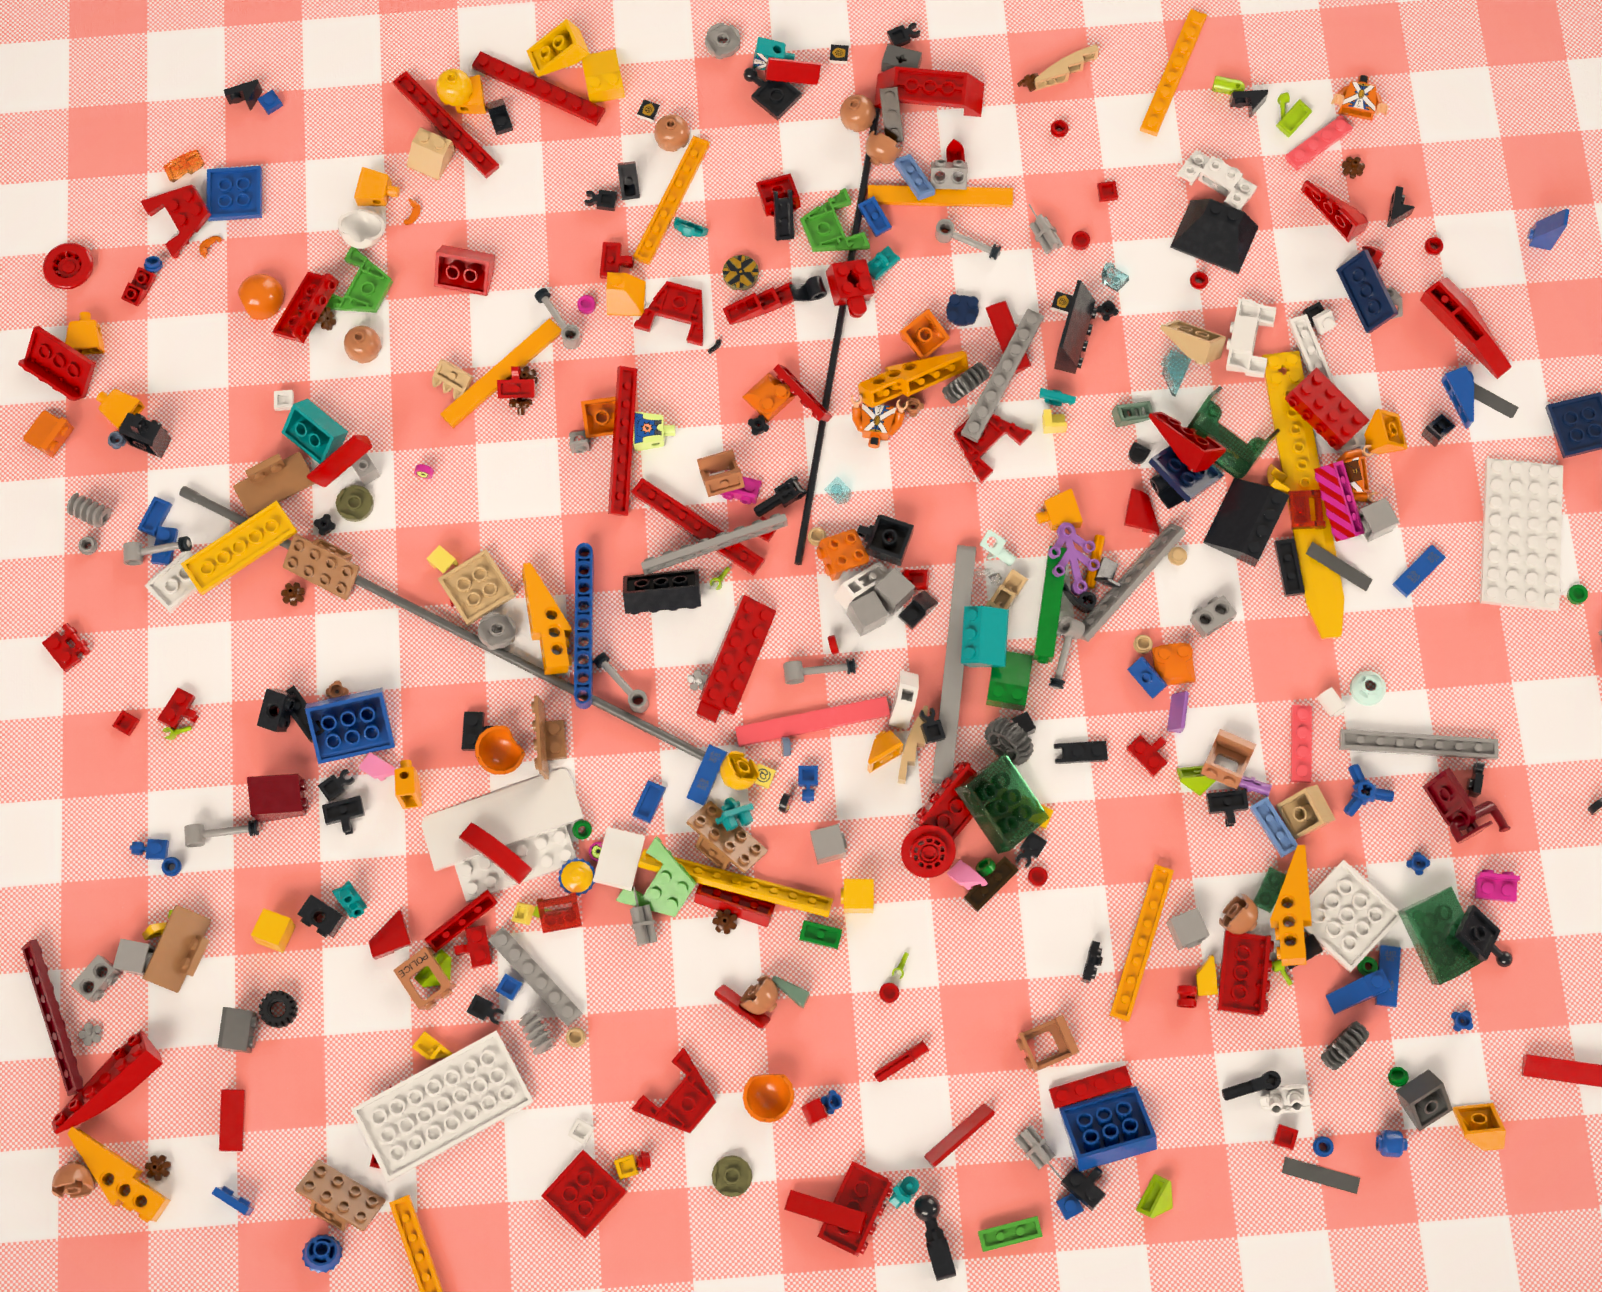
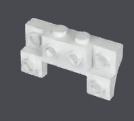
M1197 150L1194 151L1189 160H1186L1176 176L1187 180L1191 186L1198 178V181L1227 197L1223 204L1241 210L1251 199L1258 187L1242 177L1243 173L1239 169L1229 166L1220 158L1214 156L1209 158Z
M1239 298L1235 321H1231L1230 325L1232 337L1231 339L1228 338L1227 350H1229L1226 364L1227 371L1243 372L1245 376L1264 378L1267 358L1253 356L1258 326L1274 327L1276 307L1265 306L1250 299Z

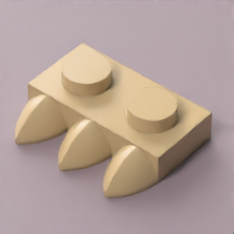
M440 359L432 377V385L437 387L443 382L444 394L450 392L454 387L453 397L456 400L469 389L474 376L445 359Z

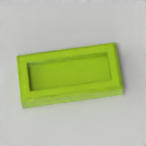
M1299 99L1276 124V127L1289 138L1312 113V110Z

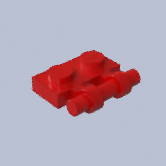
M65 623L62 626L65 631L64 635L61 636L56 631L43 641L42 644L65 672H68L81 661L77 656L80 652L86 656L91 651L87 647L86 641L81 640L77 635V630L68 623ZM70 640H72L75 643V646L73 648H71L67 643Z

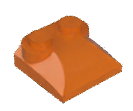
M929 308L918 314L898 331L901 339L911 347L920 360L928 357L950 339Z
M767 373L742 398L760 415L765 416V420L769 422L795 398V395L790 392V388L787 385L782 384L772 374Z
M616 396L581 401L586 438L613 435Z
M1190 643L1166 644L1151 649L1154 670L1168 686L1196 682L1192 658L1193 650Z

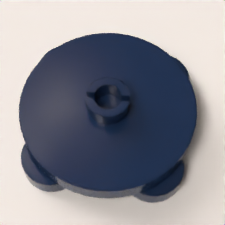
M952 294L949 297L946 309L947 320L957 326L974 324L979 313L978 298L975 296L969 297Z

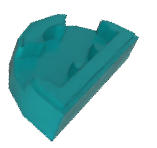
M679 217L674 219V228L681 232L683 236L704 237L708 234V228Z
M1040 389L1039 397L1044 398V401L1048 404L1062 406V403H1068L1071 406L1076 401L1075 396L1063 394L1059 390Z

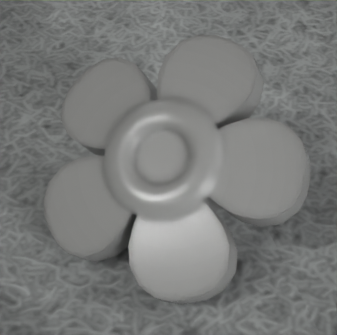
M695 670L694 675H688L687 681L691 683L690 689L696 691L699 686V689L703 690L708 675H702L701 670Z
M86 1023L84 1025L86 1031H80L78 1034L79 1038L84 1039L83 1043L86 1046H91L93 1042L99 1043L101 1036L98 1034L102 1030L99 1025L93 1027L91 1023Z

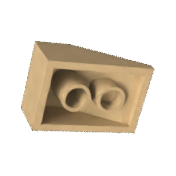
M1174 320L1161 325L1160 329L1188 358L1195 360V363L1205 365L1221 358L1226 341L1225 336L1180 320Z

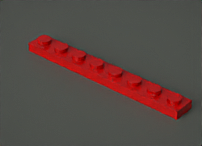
M480 51L472 64L474 70L595 126L598 125L605 113V108Z
M407 71L393 81V85L445 138L453 142L454 147L486 179L500 168L499 164Z
M626 366L617 367L608 514L628 516L638 371V368Z
M641 478L631 491L633 496L699 540L704 538L712 539L717 534L723 532L644 478ZM741 543L717 550L719 554L752 576L757 573L765 562L762 557Z

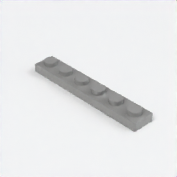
M504 927L499 929L488 940L567 1027L583 1014Z

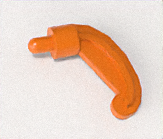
M411 198L408 201L413 210L409 219L403 221L405 225L413 224L421 213L420 205Z
M212 236L200 244L199 251L203 258H207V248L216 241L221 242V237Z

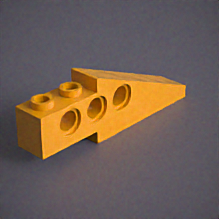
M958 351L885 367V372L858 383L862 402L873 408L902 394L908 397L969 369L967 353Z
M523 563L522 578L532 640H540L544 674L568 673L569 666H572L571 654L567 652V648H569L568 637H570L572 628L532 564ZM552 615L555 619H549L547 616ZM550 633H556L558 636L552 637ZM557 650L561 654L556 655L552 651Z
M1297 845L1270 918L1271 928H1275L1276 940H1280V947H1276L1277 959H1281L1282 966L1307 965L1304 927L1312 926L1305 845ZM1285 903L1293 904L1290 908L1283 907ZM1288 921L1294 923V925L1290 927H1287L1284 924ZM1288 940H1293L1296 942L1292 946H1288L1285 944Z
M71 1127L67 1133L110 1204L119 1207L123 1202L122 1206L131 1212L134 1209L140 1213L138 1217L147 1223L149 1221L157 1222L171 1200L138 1179L143 1172L142 1170L79 1128ZM113 1174L114 1181L109 1185L107 1178ZM129 1185L130 1193L125 1196L123 1193L124 1187ZM143 1196H145L147 1198V1203L145 1206L142 1207L140 1205V1199Z

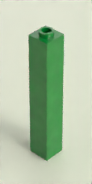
M1063 547L1060 548L1061 554L1056 559H1051L1047 555L1033 660H1037L1041 664H1048L1054 658L1065 574L1061 577H1055L1052 569L1058 565L1067 550ZM1052 550L1053 555H1057L1056 551ZM1057 568L1056 571L1061 574V570Z

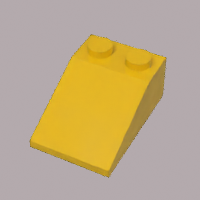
M565 19L526 50L538 77L575 65L590 54L580 29L568 19Z
M616 49L588 54L582 59L590 102L599 103L625 98Z

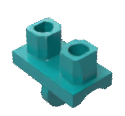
M887 246L867 263L870 275L877 281L900 261V257Z
M730 797L725 799L724 805L721 806L722 811H724L721 817L715 819L717 825L723 824L728 832L738 827L736 819H739L743 827L751 824L753 818L750 812L754 807L752 803L740 806L739 801H735V799Z
M350 881L332 891L350 918H357L364 914V909L367 908V905Z
M907 1176L903 1181L900 1180L892 1189L895 1193L888 1201L896 1209L903 1202L908 1204L916 1195L915 1193L919 1189L917 1178Z

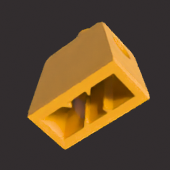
M480 75L469 77L472 82L473 92L466 103L455 106L457 113L486 114Z
M365 167L361 168L354 196L358 206H386L389 197H399L400 187L392 186V181L387 174Z
M80 312L79 321L69 322L65 343L83 355L105 354L100 325L96 320H91V313Z
M113 389L109 395L101 391L96 397V400L101 403L98 408L99 411L118 430L127 413L133 415L135 413L140 414L145 408L139 399L117 389Z
M1072 488L1045 500L1043 504L1044 511L1035 513L1037 524L1048 522L1051 531L1057 530L1059 525L1065 522L1072 524L1075 528H1080L1083 522Z
M411 760L400 761V768L394 770L395 796L402 809L422 807L419 775L412 766Z

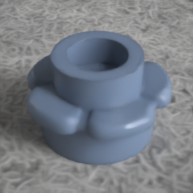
M114 431L108 436V444L113 449H120L121 446L126 444V441L118 431Z

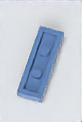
M911 154L897 158L894 161L895 167L918 201L935 195V189Z
M1267 797L1250 806L1249 809L1281 858L1296 850L1297 842Z

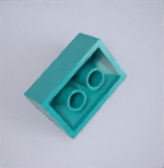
M305 399L293 404L281 433L321 464L343 445L348 431L309 399Z
M964 606L961 664L970 668L1006 667L1008 609L987 606Z

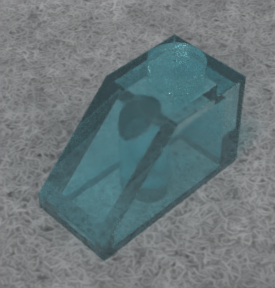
M1171 350L1168 356H1164L1161 366H1164L1162 375L1172 396L1176 397L1191 359Z

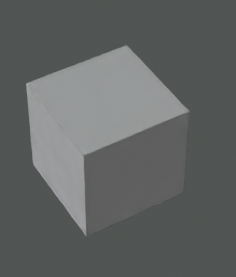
M1386 497L1359 510L1365 532L1363 535L1367 542L1392 532L1399 523Z
M893 568L874 587V591L881 603L892 616L912 598L915 586L896 568Z
M875 591L849 603L846 612L860 637L883 626L889 615Z
M839 824L810 831L818 865L846 858L845 848H847L844 833L840 831Z
M1198 907L1172 917L1166 922L1178 950L1186 947L1188 949L1195 947L1210 936Z
M120 938L113 968L121 972L143 976L156 947L147 943Z

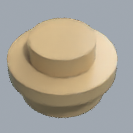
M813 528L808 533V541L813 546H818L821 539L827 538L826 532L822 528Z
M1174 547L1168 553V560L1171 564L1180 566L1186 562L1187 552L1181 547Z
M1139 635L1133 642L1134 649L1140 654L1148 653L1153 646L1151 638L1147 635Z
M571 1028L566 1034V1041L571 1047H581L586 1041V1034L581 1028Z

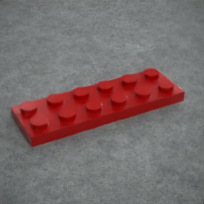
M741 595L699 700L730 715H735L777 612L776 610L746 595Z

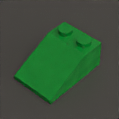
M1006 651V667H992L986 705L1024 711L1033 655Z

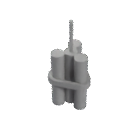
M1028 204L1036 217L1035 222L1029 225L1036 236V242L1040 243L1046 254L1051 253L1056 248H1061L1063 243L1056 233V228L1051 225L1046 216L1043 217L1042 214L1037 216L1031 205Z
M634 886L633 890L637 907L631 908L630 913L633 923L631 927L635 932L637 946L658 942L654 927L656 922L652 918L650 905L639 906Z
M1032 1125L1014 1138L1026 1153V1158L1029 1157L1038 1169L1048 1164L1060 1180H1062L1061 1176L1049 1163L1056 1155L1046 1144V1139H1042Z

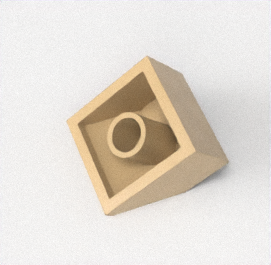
M420 127L411 143L407 167L440 180L455 153L453 142Z
M1318 785L1304 788L1276 805L1295 840L1336 820Z

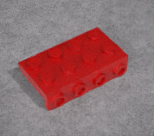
M307 272L272 333L278 337L304 344L337 288L339 281L330 273L321 275Z
M40 326L33 327L25 358L19 360L18 365L26 372L36 376L38 380L51 386L55 391L66 396L67 399L77 401L86 397L96 363Z
M1317 367L1285 397L1288 404L1336 451L1340 450L1370 421Z
M960 762L954 767V773L942 781V787L938 792H934L928 798L929 802L927 805L921 807L916 812V818L913 821L918 826L935 825L941 827L954 840L995 792V789L970 767L971 764L969 762Z
M1227 930L1224 931L1217 1011L1258 1017L1263 1016L1264 1012L1268 1011L1269 1002L1266 1000V992L1270 990V980H1267L1268 972H1271L1272 960H1269L1270 952H1273L1274 941L1271 940V935L1233 934Z
M852 1161L833 1203L867 1214L862 1233L858 1234L823 1223L817 1237L857 1257L860 1253L864 1255L869 1244L865 1242L868 1234L873 1235L877 1227L874 1221L877 1215L882 1216L886 1207L883 1204L886 1196H891L892 1189L895 1187L891 1185L893 1180Z

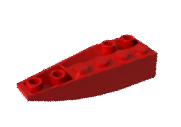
M1448 277L1438 280L1424 292L1420 301L1496 379L1511 369L1512 366L1473 302Z
M140 1030L137 1034L132 1035L127 1043L121 1048L116 1049L112 1056L84 1085V1088L54 1117L51 1122L55 1134L75 1127L111 1107L132 1092L163 1064L159 1051L143 1031Z

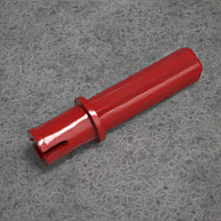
M922 1040L909 1050L905 1049L906 1052L875 1071L873 1074L877 1081H884L911 1062L915 1063L914 1060L929 1052L924 1041Z

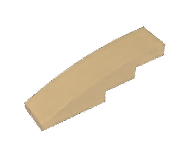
M1097 44L1078 50L1048 67L1035 78L1034 85L1036 89L1034 91L1067 82L1069 74L1082 71L1084 63L1098 58L1099 49Z
M1012 569L985 606L1009 609L1029 579Z
M924 705L922 710L924 711V714L927 716L928 706ZM919 716L914 722L905 744L898 776L899 784L906 783L907 765L915 766L917 747H925V739L920 727L925 722Z

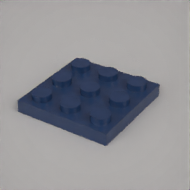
M1601 392L1546 405L1545 409L1563 459L1602 449Z
M1170 446L1152 457L1148 462L1187 503L1224 476L1213 464L1204 471H1190L1187 468L1188 466L1181 462Z

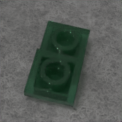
M1269 866L1261 886L1253 899L1257 907L1271 913L1280 894L1286 874Z

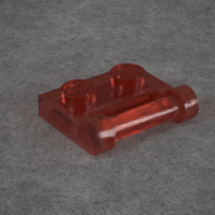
M1320 490L1288 492V495H1290L1288 500L1291 530L1326 528V521L1323 520ZM1309 498H1314L1316 521H1311Z
M576 892L561 897L537 899L543 933L582 926ZM572 903V907L545 911L544 908Z

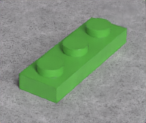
M1038 1216L978 1231L983 1252L1043 1237Z

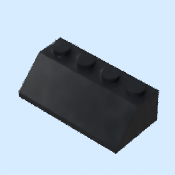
M699 569L623 576L625 614L635 615L640 612L655 613L660 610L675 611L681 608L695 609L701 607Z

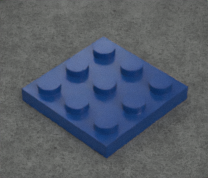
M261 166L207 169L206 206L211 213L208 221L262 218Z

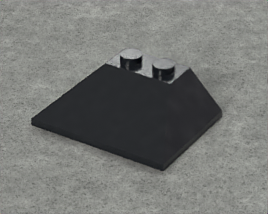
M1213 199L1191 200L1170 248L1239 274L1258 230V225L1244 211Z

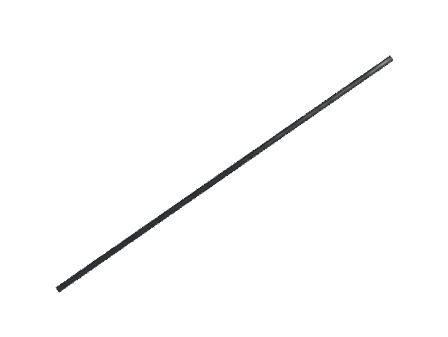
M875 108L876 119L874 118L869 134L872 131H875L874 135L877 133L880 115L879 108ZM867 153L865 154L851 236L858 234L860 231L862 213L858 208V204L865 201L871 167V158ZM849 250L847 261L855 260L856 250ZM847 304L839 305L822 401V406L827 411L829 410ZM820 420L818 424L794 562L796 565H802L826 427V421Z

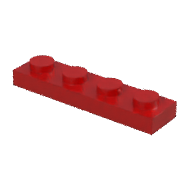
M778 364L773 369L778 374L776 377L782 383H786L789 386L790 392L795 396L798 395L801 399L800 403L807 409H811V414L816 420L828 422L833 417L787 367Z
M1125 1065L1048 1089L1054 1109L1131 1086L1132 1082Z

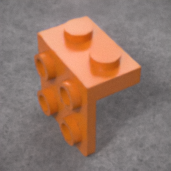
M42 411L24 435L23 440L53 458L72 433L74 427L63 417L59 419L47 411Z
M855 529L821 539L816 550L818 558L822 559L825 565V573L827 576H830L832 581L838 580L844 571L869 562V556Z

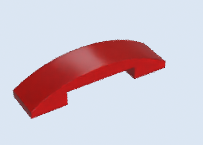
M472 822L459 836V839L472 849L479 851L519 885L532 871V868L507 846Z

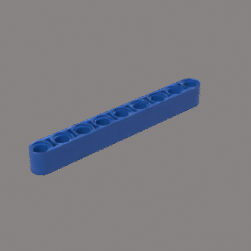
M588 543L579 544L575 551L574 698L577 707L580 709H588L593 702L594 556L592 547ZM583 552L589 553V555L585 557L581 556L580 554ZM585 569L589 571L587 574L580 573ZM583 587L589 588V590L586 592L580 591V589ZM582 605L589 606L586 610L579 609ZM582 623L589 624L586 628L579 627ZM581 641L589 642L586 646L579 645ZM581 659L589 660L586 664L579 663ZM581 677L588 678V680L584 683L579 682V679ZM582 695L588 696V699L585 701H580L579 697Z

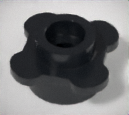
M1110 300L1097 307V312L1102 315L1104 321H1109L1112 316H1117L1119 313Z
M763 415L748 420L751 432L755 436L769 430V425L766 424L765 416Z
M324 514L322 518L314 520V526L319 529L318 533L322 536L336 528V524L331 521L329 514Z

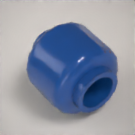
M1382 1130L1380 1135L1376 1136V1150L1380 1151L1383 1157L1399 1158L1402 1156L1403 1151H1407V1138H1404L1400 1131Z

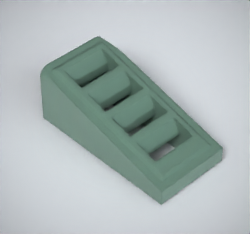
M1150 401L1116 405L1112 410L1116 427L1151 420L1148 416L1150 413H1154ZM1143 407H1144V410H1145L1146 415L1143 414V411H1142V408H1143Z
M773 976L772 980L776 986L804 1009L810 993L777 976Z

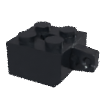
M127 413L119 429V434L128 445L159 458L163 457L172 440L167 434L168 431L162 427L160 422L156 420L148 421L143 415L135 413V415Z
M878 515L874 526L866 527L859 525L857 533L865 538L864 541L867 542L865 551L868 556L901 566L914 532V525L885 515Z

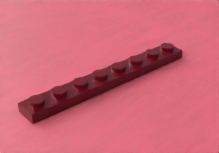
M37 939L30 940L21 949L67 1096L74 1095L84 1088L83 1078L79 1074L77 1059L73 1055L71 1040L66 1033L65 1021L61 1017L60 1006L54 995V986L48 976V967L42 957V948L39 946Z

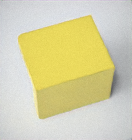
M1043 409V434L1066 433L1067 422H1065V415L1051 414V409Z
M440 545L426 558L434 569L437 568L442 573H445L452 564L455 567L459 565L457 560Z

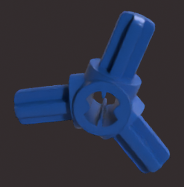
M1358 764L1348 768L1355 785L1352 786L1354 789L1351 794L1352 799L1343 809L1345 814L1352 817L1361 805L1374 802V800L1393 801L1394 791L1376 788V785H1373L1369 779L1365 780ZM1362 789H1363V791L1367 790L1368 794H1367V795H1365L1366 793L1362 794L1361 790H1362Z

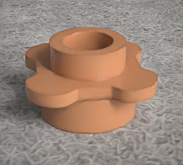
M910 396L907 399L909 405L904 411H907L910 417H916L917 413L924 409V404L915 396Z
M335 681L326 689V695L332 698L349 694V690L344 688L340 681Z

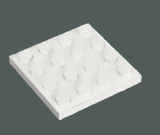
M1342 860L1310 894L1312 926L1304 927V931L1308 935L1314 934L1320 946L1348 972H1351L1404 914L1345 860Z

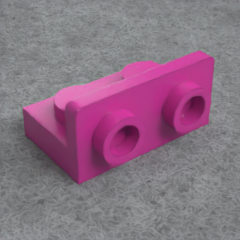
M743 477L744 488L720 495L728 500L734 498L744 504H756L762 481Z
M1482 870V872L1475 875V899L1517 902V882L1520 881V876L1514 875V872L1497 874L1494 873V870Z

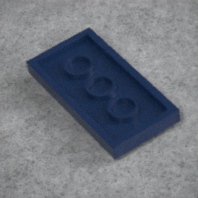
M1368 250L1361 251L1336 269L1366 333H1372L1399 314Z

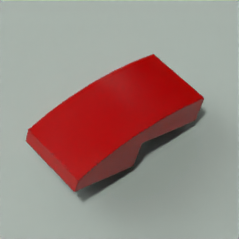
M138 267L132 283H127L121 299L138 307L152 287L157 275Z

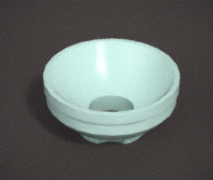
M1373 671L1358 673L1350 683V693L1353 699L1361 705L1372 706L1379 703L1386 692L1385 681L1379 674ZM1368 680L1373 681L1376 685L1375 690H1367L1365 682Z

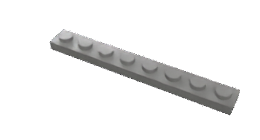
M1027 309L961 432L962 436L978 443L1043 322V315Z
M777 513L770 516V519L764 521L756 520L747 527L739 526L732 532H721L715 538H704L699 540L697 544L684 545L680 547V550L674 552L670 550L664 552L662 556L646 558L641 563L644 575L788 526L785 513L781 515Z
M1171 523L1118 581L1121 587H1113L1082 621L1085 625V632L1080 639L1089 642L1098 630L1185 535L1186 532L1183 527Z
M1341 729L1339 734V750L1497 760L1499 758L1498 739Z

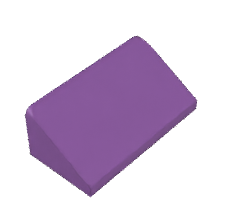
M1188 691L1174 693L1171 696L1167 731L1181 733L1185 728Z

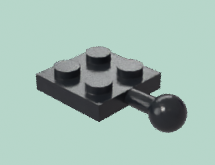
M749 67L744 71V79L748 82H754L759 86L751 95V99L777 121L802 97V93L789 82L772 80L764 82L758 77V73L754 68Z
M1475 905L1468 906L1454 936L1481 962L1487 961L1492 952L1496 956V962L1499 966L1508 967L1512 964V955L1509 952L1501 951L1495 945L1501 930Z

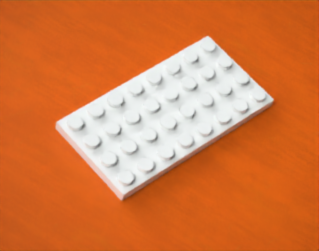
M1487 458L1485 460L1480 604L1547 611L1559 610L1563 465Z
M496 1030L351 1110L387 1182H390L534 1103Z

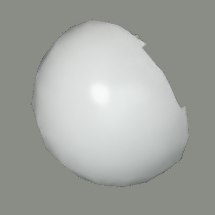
M357 209V211L348 212L344 215L341 214L338 219L339 234L345 243L356 249L373 247L381 240L385 231V224L382 218L368 210Z

